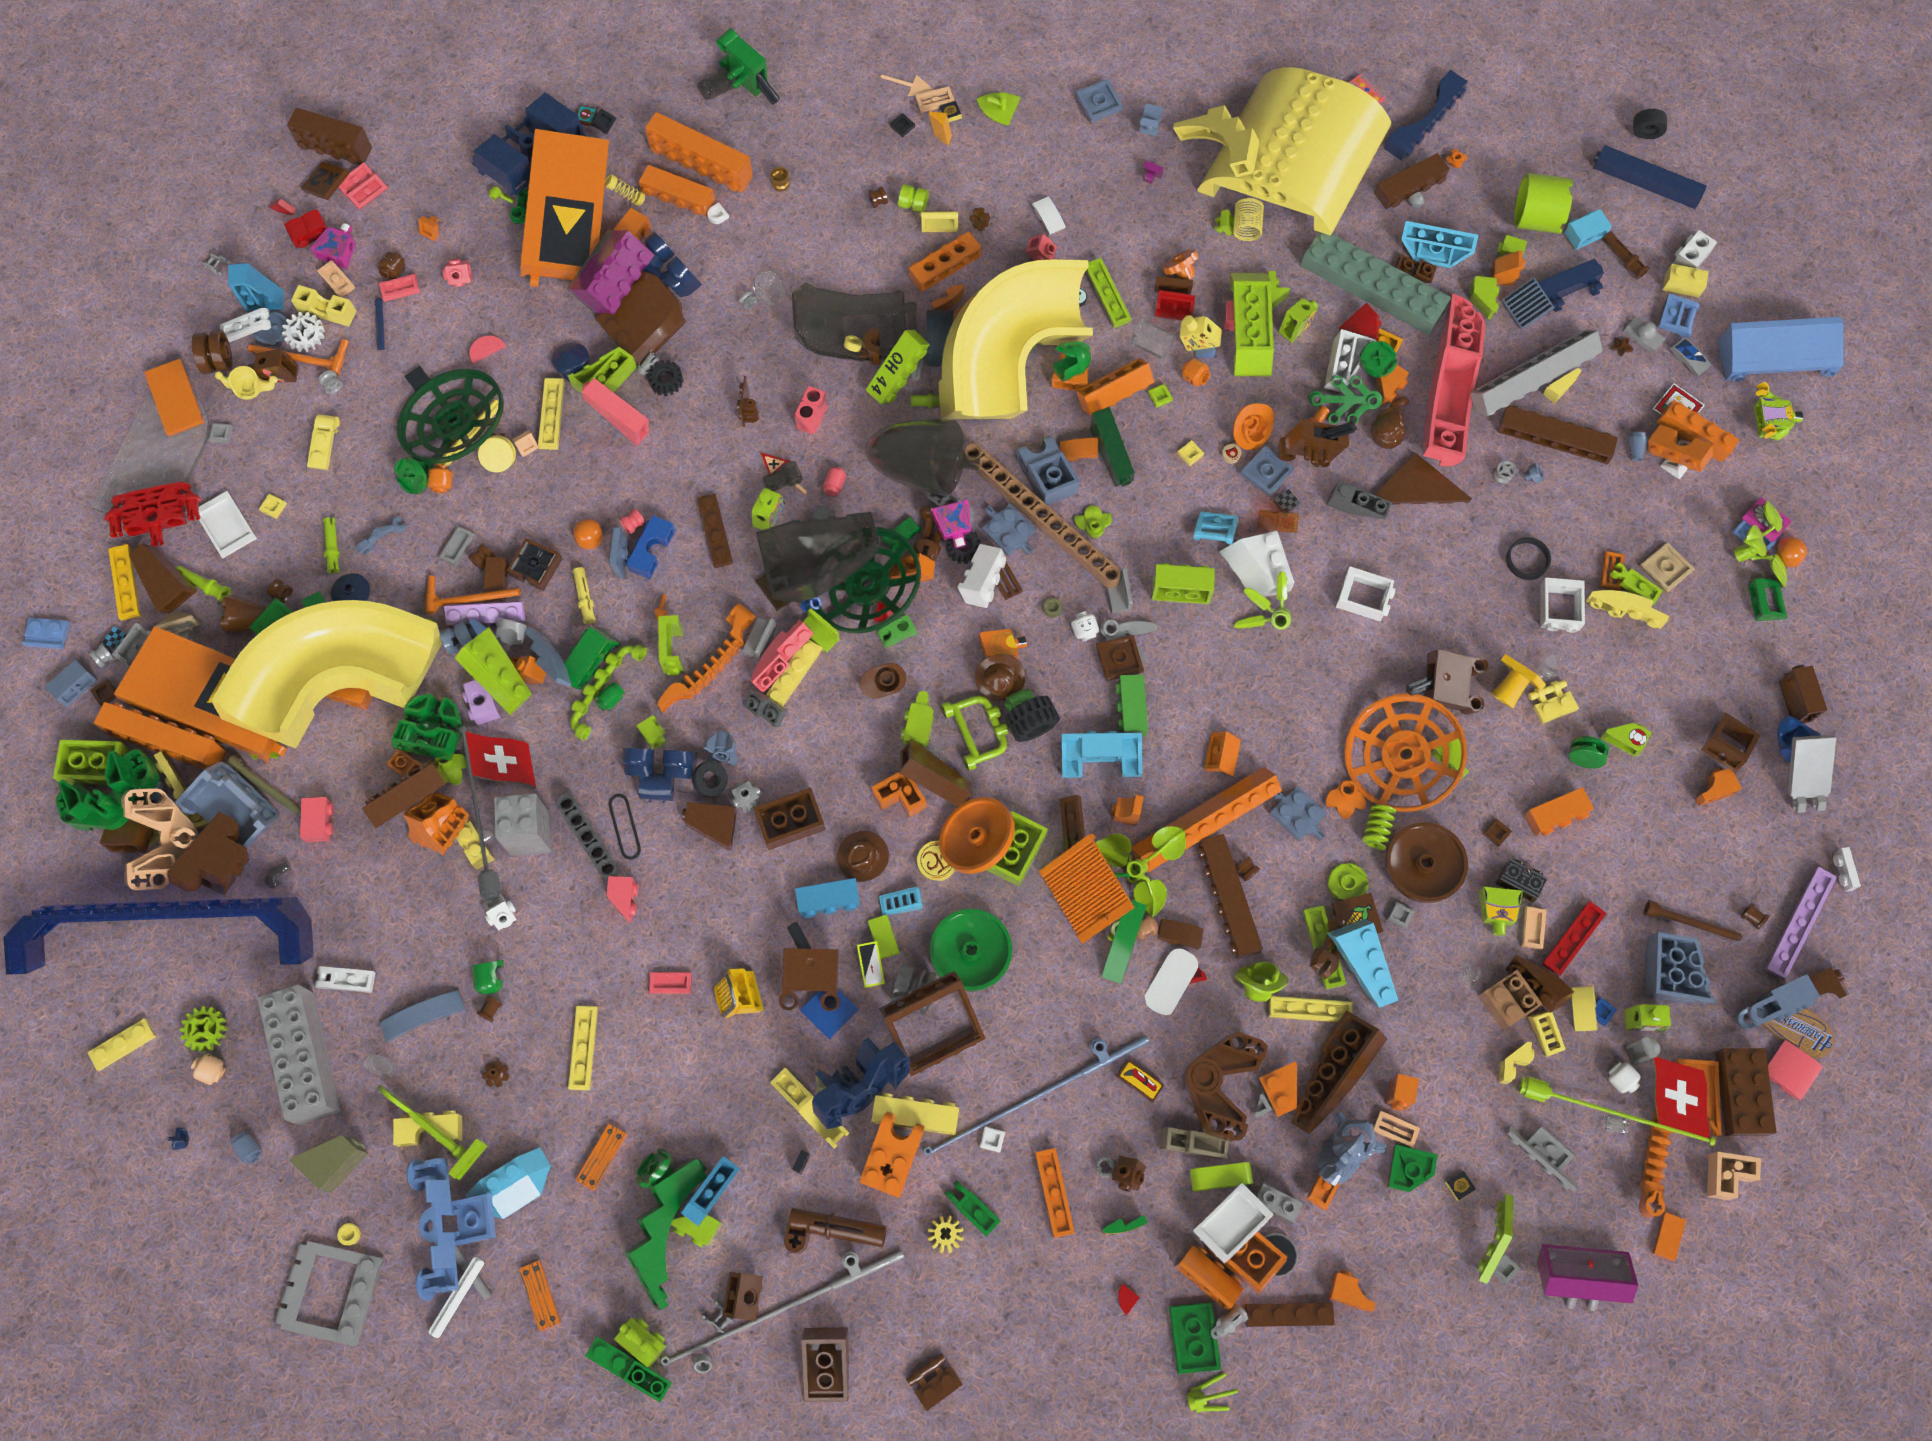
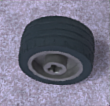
M927 310L925 340L930 344L927 348V366L942 367L943 351L947 335L953 323V310Z

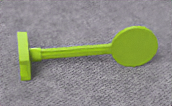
M381 1084L377 1087L384 1096L407 1112L418 1125L453 1153L452 1155L458 1159V1162L448 1174L454 1179L460 1180L487 1148L488 1145L479 1139H476L468 1149H465L462 1145H457L425 1117L413 1111L409 1105Z

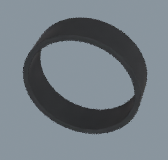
M1524 537L1512 544L1506 555V563L1509 570L1516 577L1523 580H1535L1541 577L1549 568L1551 553L1542 541L1532 537ZM1522 543L1537 546L1545 555V569L1537 574L1521 572L1512 562V548Z

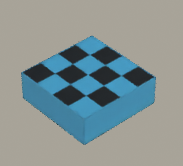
M113 627L102 643L116 650L127 634Z

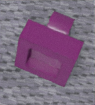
M1146 160L1143 166L1146 172L1145 181L1152 184L1155 177L1161 179L1164 171L1163 167Z

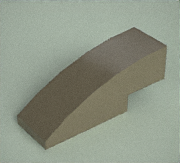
M1171 1127L1161 1128L1159 1150L1228 1159L1229 1141L1193 1130L1186 1131Z

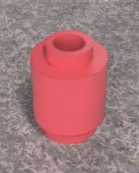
M834 467L828 470L823 484V492L825 494L836 497L838 493H841L847 477L842 468Z

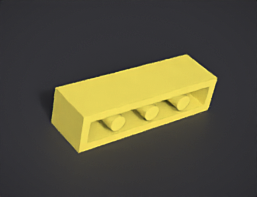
M881 1093L880 1096L875 1095L872 1123L880 1124L884 1114L888 1111L895 1115V1127L913 1129L916 1124H922L925 1126V1131L956 1135L959 1107H955L956 1104L950 1102H943V1105L934 1104L935 1101L930 1099H922V1102H918L909 1096H901V1099L893 1098L892 1094Z

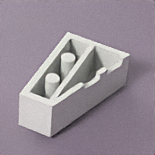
M1341 329L1333 341L1324 388L1342 393L1338 387L1332 385L1331 377L1336 374L1340 375L1343 378V382L1348 386L1351 376L1356 374L1361 365L1360 353L1369 342H1375L1376 340ZM1340 378L1334 379L1335 384L1340 382Z

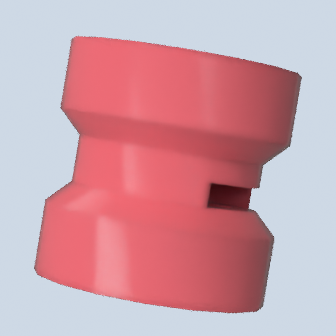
M635 508L630 511L628 516H623L619 519L624 529L630 535L635 532L637 527H642L646 523Z

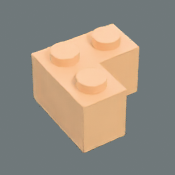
M1724 1152L1709 1154L1707 1197L1722 1200L1737 1199L1738 1180L1745 1182L1760 1180L1761 1158Z

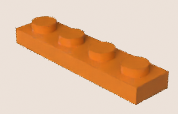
M1056 1148L1035 1152L1053 1237L1058 1238L1075 1234Z

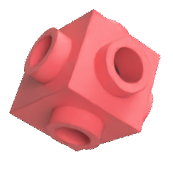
M1041 234L1030 238L1025 253L1033 261L1053 260L1057 246L1050 238Z
M455 258L446 263L445 269H443V276L445 280H448L449 285L460 287L472 281L473 276L469 260L460 261L459 258Z

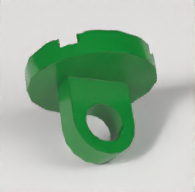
M1371 341L1364 346L1360 353L1361 366L1366 373L1373 377H1386L1397 365L1396 352L1391 345L1384 341Z
M405 457L396 462L394 472L397 473L398 478L396 479L401 488L409 494L417 495L426 489L428 470L433 467L429 463Z
M657 1149L658 1153L649 1154L638 1167V1177H635V1182L640 1187H650L662 1176L672 1171L669 1167L671 1155L665 1149Z

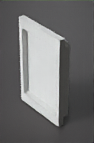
M228 491L199 506L201 517L199 521L222 558L257 539Z
M1241 1183L1193 1232L1225 1264L1274 1214Z

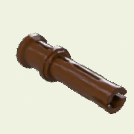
M1612 231L1602 238L1616 255L1622 259L1624 267L1626 269L1629 268L1633 272L1636 280L1643 277L1649 271L1650 267L1645 266L1639 260L1638 255H1633Z

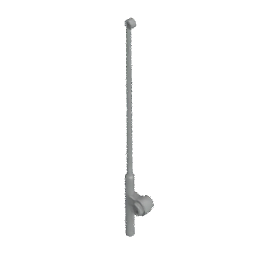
M846 1250L843 1252L841 1260L843 1266L849 1270V1274L832 1281L829 1285L756 1318V1321H749L672 1358L664 1355L661 1358V1363L666 1366L677 1359L829 1290H836L903 1259V1253L901 1250L860 1268L858 1265V1254L854 1250ZM848 1258H853L852 1261H847Z

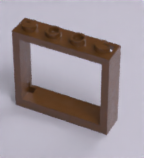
M955 971L879 1008L893 1041L907 1055L893 1022L957 991L972 1027L909 1058L910 1076L921 1073L925 1069L937 1065L943 1060L957 1055L961 1051L986 1039L964 986Z

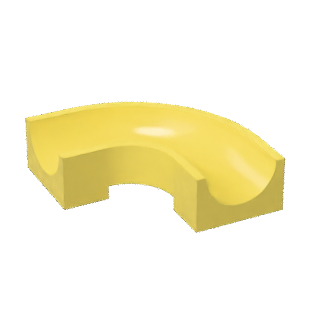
M1037 260L1027 262L999 274L967 300L952 323L943 351L942 380L938 382L941 419H1012L1028 410L1025 364L1032 347L1037 343H1041V345H1059L1060 343H1068L1070 341L1082 342L1093 335V328H1087L1083 324L1079 310V289L1083 274L1088 269V260Z
M343 600L305 607L275 621L248 643L230 667L211 702L222 720L296 749L315 716L313 711L315 706L321 699L336 690L344 688L365 689L373 697L405 708V705L414 698L442 645L438 625L404 610L371 601Z

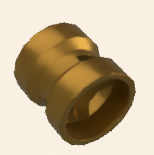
M784 167L774 168L770 173L772 187L776 191L783 192L790 186L788 171Z

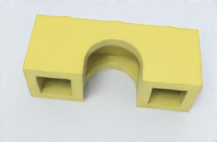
M298 285L291 300L298 312L303 314L309 312L310 316L316 315L317 318L348 327L356 313V309L349 299L333 295L331 300H327L321 297L316 290Z
M443 1111V1115H435L434 1112L422 1113L423 1117L452 1141L462 1142V1116L458 1113L456 1114V1111ZM409 1114L400 1115L399 1119L393 1120V1145L398 1147L420 1145V1135L424 1129Z

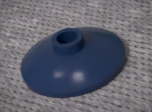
M355 573L341 576L335 581L331 589L333 601H367L370 595L368 581L363 576ZM352 587L350 591H346V588Z

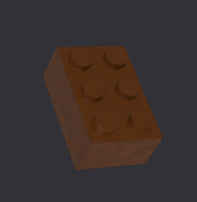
M811 787L753 807L768 851L826 830Z

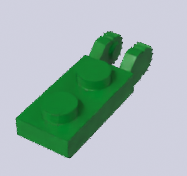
M956 1180L953 1184L958 1191L965 1195L964 1198L959 1202L954 1194L948 1190L944 1193L945 1196L987 1237L1001 1220L971 1191L965 1189Z

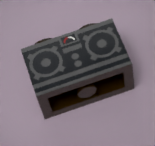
M1510 858L1505 863L1495 884L1505 889L1523 891L1522 898L1533 903L1538 899L1548 878L1543 876V873L1539 870L1524 866L1525 864L1522 861Z

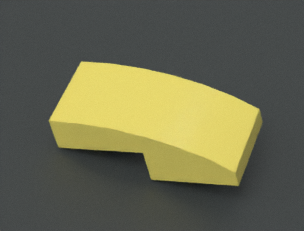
M1594 986L1572 987L1574 991L1572 994L1575 1031L1597 1030Z

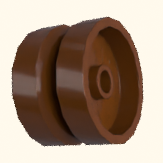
M223 330L210 331L209 336L205 332L193 334L192 352L196 366L201 374L214 373L216 369L220 372L231 371L233 366L232 351Z

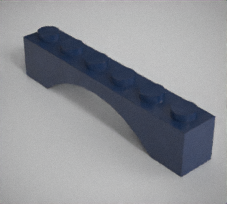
M1450 69L1439 82L1436 91V105L1432 111L1416 123L1398 127L1387 139L1384 149L1401 161L1405 156L1409 157L1414 151V146L1416 144L1420 145L1425 138L1424 135L1426 133L1430 134L1436 125L1435 123L1437 121L1440 122L1444 118L1447 109L1451 110L1454 107L1456 99H1461L1467 91L1465 87L1468 81Z

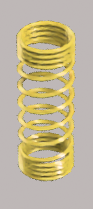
M613 174L607 177L605 187L614 190L616 187L615 193L619 191V195L623 194V198L628 195L627 200L632 198L631 202L636 206H640L644 202V193L626 184L625 181L617 179Z

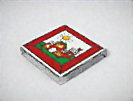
M1674 383L1651 412L1660 417L1663 410L1673 400L1683 403L1687 408L1697 413L1705 405Z

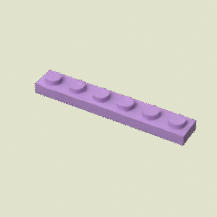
M1820 867L1815 868L1764 969L1765 971L1782 981L1787 978L1837 878L1835 875Z

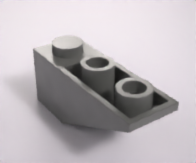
M1339 480L1331 493L1327 506L1350 514L1385 520L1392 502Z

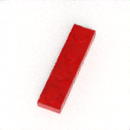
M1589 901L1543 961L1542 965L1556 976H1561L1607 913Z

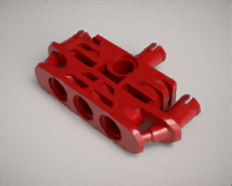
M187 482L164 484L112 497L111 503L114 505L106 513L104 519L109 522L110 537L118 538L117 533H119V537L123 536L122 520L123 530L129 536L150 532L151 545L158 547V542H160V546L164 545L163 529L187 524L186 514L184 513L186 512L185 507L188 520L195 521L194 516H196V520L201 518L198 503L202 500L190 490L191 485Z

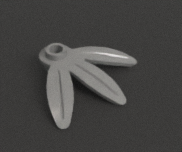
M1106 619L1100 626L1101 634L1106 637L1105 641L1126 637L1125 634H1147L1158 629L1157 624L1150 622L1132 621L1118 624L1114 619ZM1107 625L1112 626V632L1106 630ZM1137 645L1141 661L1144 662L1146 656Z

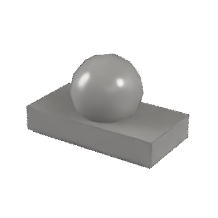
M1637 317L1623 331L1651 353H1654L1666 339L1657 332L1656 326L1652 322H1643Z
M1649 1036L1625 1047L1633 1066L1657 1057L1661 1050L1660 1044L1656 1040L1649 1038Z

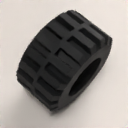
M1038 696L1014 707L1006 715L1005 721L1015 740L1024 742L1035 739L1050 731L1060 721V717L1049 696Z

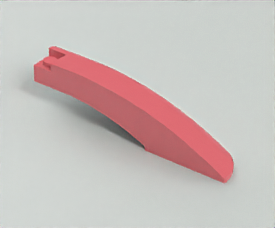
M1453 293L1449 302L1437 353L1423 437V456L1440 460L1439 466L1457 465L1466 456L1472 407L1470 392L1475 390L1479 366L1483 356L1485 322L1482 314L1472 308L1473 304Z

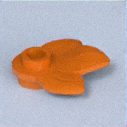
M1344 780L1338 785L1337 789L1329 792L1326 798V807H1337L1339 815L1346 820L1352 816L1355 808L1365 810L1366 799L1363 794L1358 792L1354 782ZM1346 787L1349 788L1351 791L1348 794L1344 792V788Z

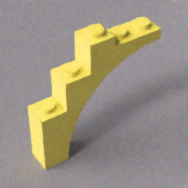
M1225 105L1208 109L1207 115L1174 123L1173 129L1180 141L1210 139L1224 144L1229 149V165L1236 177L1254 173L1259 139L1253 128L1245 130L1239 116L1231 118Z

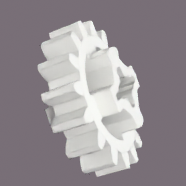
M299 312L298 317L292 314L293 319H286L288 325L282 326L284 329L282 335L285 338V342L290 345L291 349L297 348L298 352H301L302 348L308 352L310 347L315 350V344L321 345L319 339L325 338L323 334L325 329L322 326L321 320H318L316 315L311 317L309 312L305 316Z

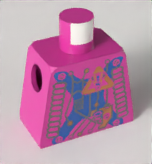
M342 223L339 230L331 227L326 228L311 247L314 256L326 262L332 260L337 266L347 269L356 246L353 237L350 235L352 227Z
M968 500L932 509V516L943 539L948 540L952 538L955 548L966 546L964 535L971 532Z

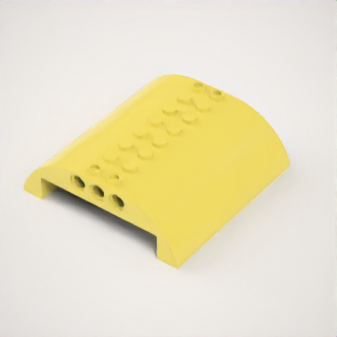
M1283 67L1273 69L1260 79L1239 116L1245 130L1253 128L1259 139L1254 173L1236 177L1229 165V149L1223 144L1201 182L1198 192L1215 197L1220 186L1293 209L1314 216V230L1331 236L1390 128V118L1383 107L1372 96L1348 82L1301 68Z

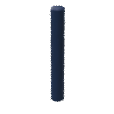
M377 298L375 299L377 350H385L383 300Z

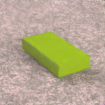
M887 914L868 920L873 940L878 943L880 959L883 960L900 954Z

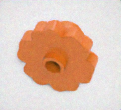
M1188 249L1176 254L1162 266L1165 274L1172 275L1176 273L1179 279L1190 280L1195 276V268L1192 264L1199 258L1198 253L1195 249Z

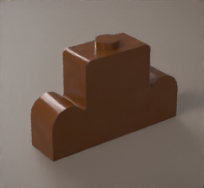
M219 811L167 871L169 883L184 891L193 892L200 888L202 884L201 879L204 878L223 889L227 888L232 880L242 873L244 866L249 861L247 848L237 843L240 840V830L237 821Z

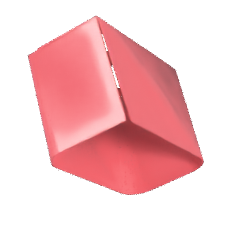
M811 386L807 387L794 415L798 430L810 434L817 431L827 409L826 392ZM810 396L818 399V401L811 402L808 398ZM804 406H810L813 409V414L808 418L801 416Z

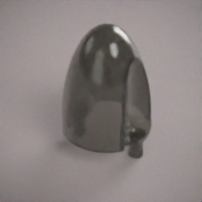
M920 419L892 424L874 433L865 446V454L868 461L885 477L904 486L932 494H951L960 480L963 469L978 471L980 468L973 465H980V459L965 458L963 431L955 420Z

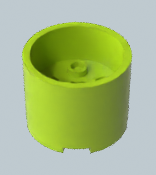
M1526 172L1521 180L1516 198L1514 227L1517 229L1561 234L1562 229L1560 228L1562 224L1567 223L1573 196H1571V191H1569L1570 187L1573 186L1572 178Z

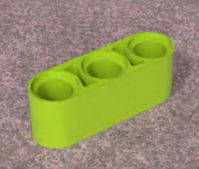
M1250 1162L1189 1170L1192 1192L1221 1189V1187H1238L1241 1183L1245 1186L1253 1184Z

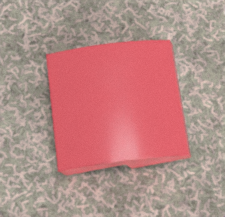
M362 163L349 173L338 189L360 210L387 190L388 187L376 173L374 174L365 163Z
M1786 1040L1768 1064L1770 1080L1780 1085L1784 1092L1799 1101L1802 1100L1823 1069L1812 1057Z

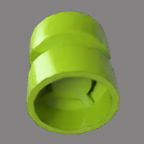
M903 184L899 195L898 207L904 209L912 207L913 211L925 212L929 190L920 187L915 190L912 185Z

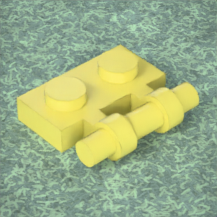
M1565 680L1553 681L1550 685L1544 687L1542 691L1536 688L1533 692L1528 693L1531 701L1534 699L1539 701V704H1536L1533 708L1542 724L1579 709L1571 692L1563 694L1561 691L1562 688L1567 687ZM1553 692L1555 697L1547 700L1545 695Z

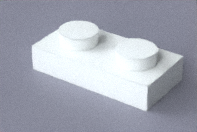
M1850 847L1841 848L1834 852L1833 862L1838 867L1840 873L1839 883L1844 887V891H1853L1859 888L1861 885Z

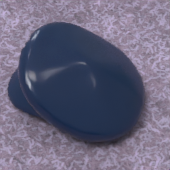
M567 343L554 351L551 363L554 369L570 382L568 376L583 370V367L589 364L590 356L588 350L583 345Z

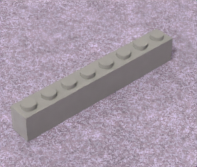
M1585 329L1473 390L1470 393L1475 412L1485 416L1493 415L1496 410L1509 406L1510 402L1523 398L1529 392L1538 390L1539 386L1552 382L1557 376L1567 374L1568 370L1581 366V363L1586 360L1594 359L1597 354L1603 352L1598 331Z

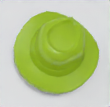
M1266 961L1244 966L1234 974V978L1244 984L1245 996L1255 1002H1266L1273 993L1283 989L1288 981L1286 974L1279 971L1276 964Z

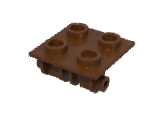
M744 376L743 383H740L739 386L741 400L737 401L739 420H742L743 427H745L746 422L755 423L759 420L756 402L753 399H749L750 393L746 376Z

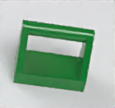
M1764 578L1754 579L1748 585L1755 621L1787 619L1780 582ZM1765 588L1773 589L1778 612L1769 610Z

